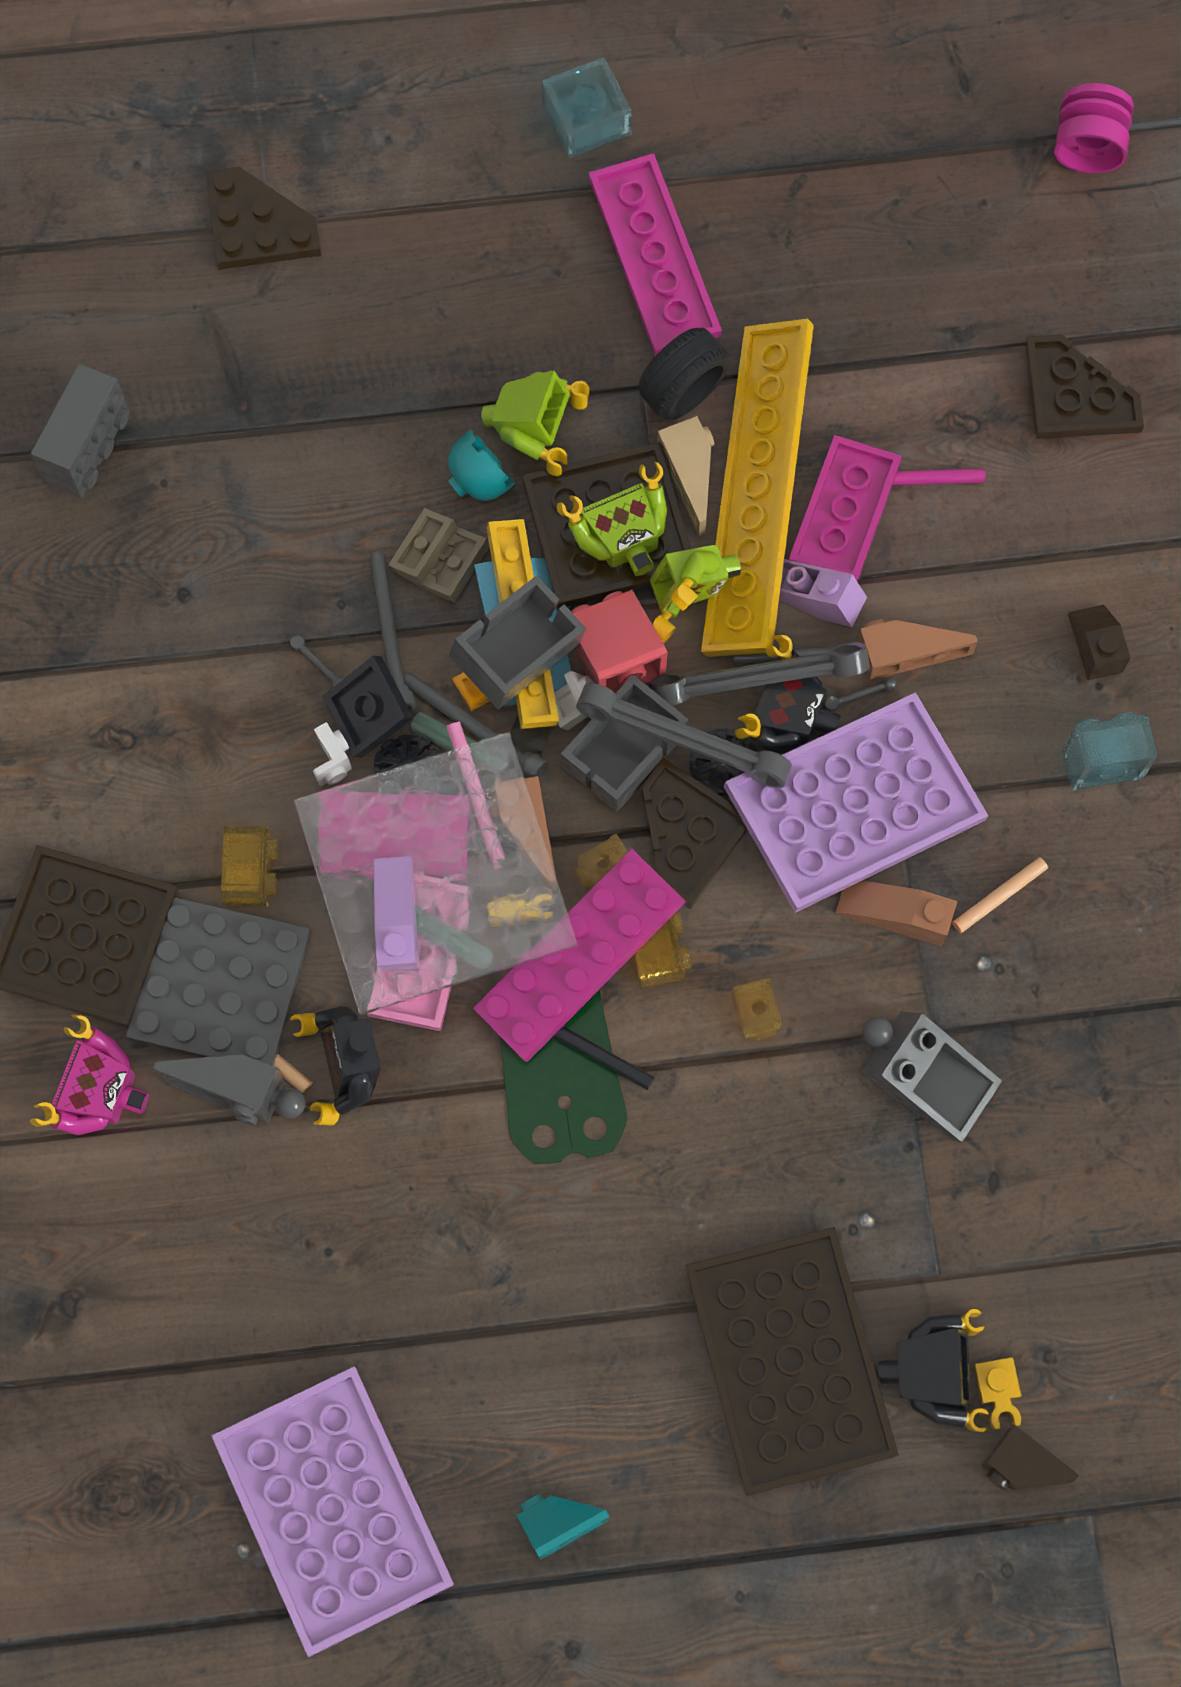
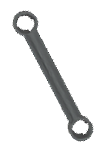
M860 642L839 645L831 649L830 652L687 676L681 672L667 673L652 679L650 685L651 689L669 704L677 705L693 696L834 673L835 676L839 677L854 676L867 671L870 668L866 645Z
M585 684L576 704V708L591 719L598 721H609L611 719L748 772L753 780L770 788H783L792 768V763L778 753L771 751H759L757 753L623 701L618 698L615 692L599 684Z

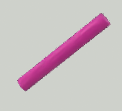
M985 469L898 471L893 485L985 483Z

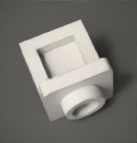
M573 671L564 674L567 684L554 692L559 716L558 724L560 728L570 730L587 718L576 708V704L584 685L594 683L590 677Z
M326 722L314 729L318 742L330 760L313 770L320 786L326 783L333 785L340 782L347 776V772L352 769L349 759L344 752L349 749L346 740L339 729L332 732Z

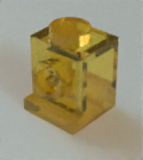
M617 833L610 836L609 840L578 856L579 867L575 869V872L584 888L589 886L593 888L628 853ZM604 858L610 862V865L606 868H600L596 865L597 862Z
M770 978L733 987L732 999L744 1038L754 1036L755 1040H763L776 1035V1030L781 1028L782 1020L773 994ZM762 1004L766 1011L761 1015H757L752 1011L751 1007Z

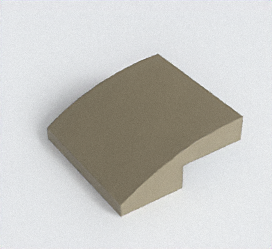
M424 508L388 566L410 582L445 600L455 603L475 571L474 564L481 562L490 546L487 538L457 527L453 519Z

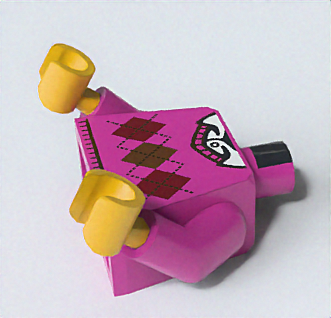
M71 1015L80 1021V1030L75 1033L73 1030L64 1027V1032L70 1037H83V1042L76 1041L52 1104L42 1102L33 1105V1107L44 1111L45 1119L43 1121L35 1118L30 1119L31 1124L35 1127L51 1124V1127L54 1129L82 1135L103 1130L107 1124H117L123 1108L142 1114L147 1106L149 1093L132 1087L135 1073L129 1068V1057L114 1039L95 1027L90 1028V1022L85 1016Z

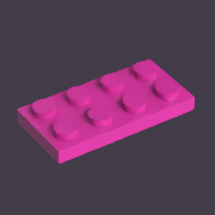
M834 435L789 560L853 574L858 582L902 456Z

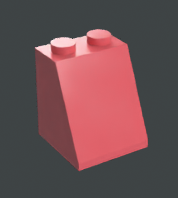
M633 590L625 593L622 591L611 593L603 599V602L593 606L588 604L581 605L571 611L586 628L575 651L586 675L595 684L605 686L616 693L632 674L646 685H649L652 679L666 674L668 652Z

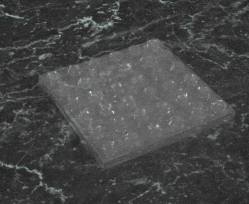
M509 732L294 800L360 1015L578 946ZM412 856L419 969L381 972L377 966L375 941L374 859Z

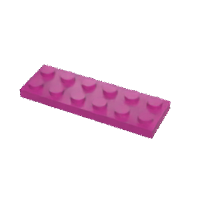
M654 153L589 172V182L654 355L656 356L674 338L692 328H705L715 338L721 337L722 329Z
M631 849L473 1009L525 1062H528L686 901Z

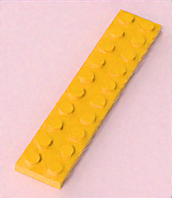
M808 318L744 327L715 543L722 557L737 556L741 566V574L728 578L719 593L714 597L708 598L701 652L707 657L766 653V647L773 646L774 643L773 636L775 635L814 327Z

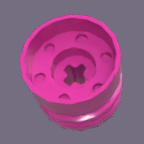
M1087 83L1070 88L1064 93L1061 101L1060 125L1054 149L1057 160L1065 167L1083 173H1107L1118 169L1125 163L1130 139L1128 132L1132 124L1131 117L1134 110L1131 96L1122 89L1101 83Z

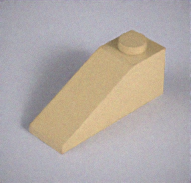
M696 416L659 430L657 442H660L667 469L698 536L705 534L710 457L714 440L707 426L702 427Z

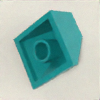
M541 1494L522 1503L520 1506L523 1512L516 1515L540 1560L609 1521L606 1509L555 1496L544 1499Z

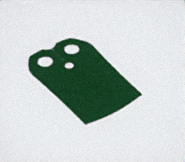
M599 989L573 1015L564 1027L612 1053ZM500 1037L509 1133L512 1141L521 1153L534 1164H551L562 1162L564 1157L572 1153H579L585 1155L586 1158L613 1152L622 1137L627 1121L626 1107L617 1073L553 1037L528 1062H525ZM562 1096H568L572 1101V1105L566 1110L558 1106V1100ZM590 1117H600L607 1124V1133L600 1140H591L584 1134L583 1125ZM540 1125H548L556 1133L555 1143L546 1149L537 1147L532 1140L534 1129Z

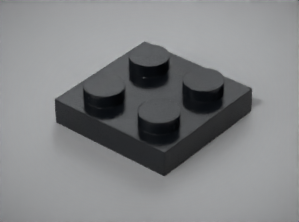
M381 656L369 658L323 695L353 757H364L413 718Z

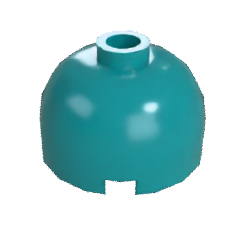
M471 429L452 446L448 455V468L453 477L448 482L461 497L467 493L476 500L489 501L503 495L516 484L510 473L506 475L502 471L501 465L503 464L478 435H474Z

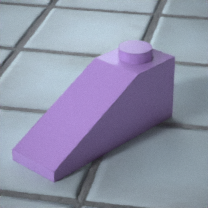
M412 856L374 859L375 941L377 966L381 972L419 969Z

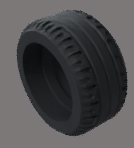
M705 328L689 329L669 342L649 363L640 378L639 393L662 418H680L706 399L722 381L730 366V354Z

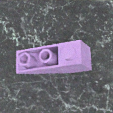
M784 559L779 601L820 620L853 627L867 599L866 594L853 574Z

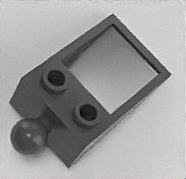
M901 1011L892 1025L883 1017H872L867 1020L862 1030L863 1037L869 1045L877 1048L860 1073L888 1096L956 1141L963 1142L1002 1080L923 1013Z
M243 1054L156 1061L153 1066V1070L165 1085L229 1109L236 1114V1119L252 1126H256L258 1121L268 1125L275 1108L280 1116L287 1119L300 1116L305 1109V1098L300 1091L293 1088L283 1090L286 1083L277 1067Z

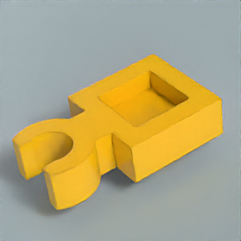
M1013 1357L974 1364L973 1368L981 1404H993V1410L989 1417L992 1429H1000L999 1415L1001 1413H1008L1012 1418L1013 1426H1019L1021 1424L1020 1412L1011 1404V1399L1021 1397Z

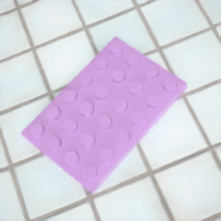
M916 692L783 754L782 756L792 763V768L783 788L776 789L764 786L753 780L748 772L738 775L724 784L728 796L794 913L984 822L988 817L986 810Z
M355 1366L211 1435L308 1657L454 1586L453 1580Z

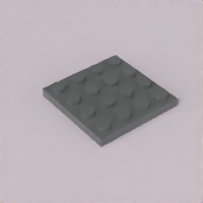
M174 897L130 1021L126 1038L129 1041L198 1057L243 1054L274 1066L312 934L311 929Z

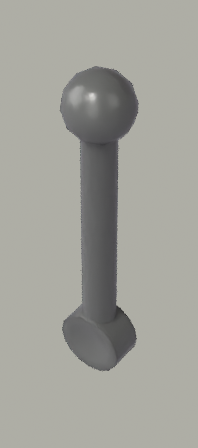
M299 635L292 637L290 641L292 649L301 651L332 681L333 687L344 679L341 676H336L305 646L303 637Z
M887 677L883 683L838 698L833 695L828 696L825 699V708L828 711H835L840 704L885 689L893 691L897 687V681L893 677Z

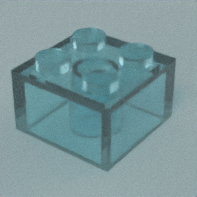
M605 56L541 80L542 103L569 158L632 134V111Z
M1128 712L1115 716L1114 720L1100 722L1098 718H1091L1079 722L1073 728L1063 748L1072 791L1144 779L1157 758L1148 714L1136 716L1135 713Z

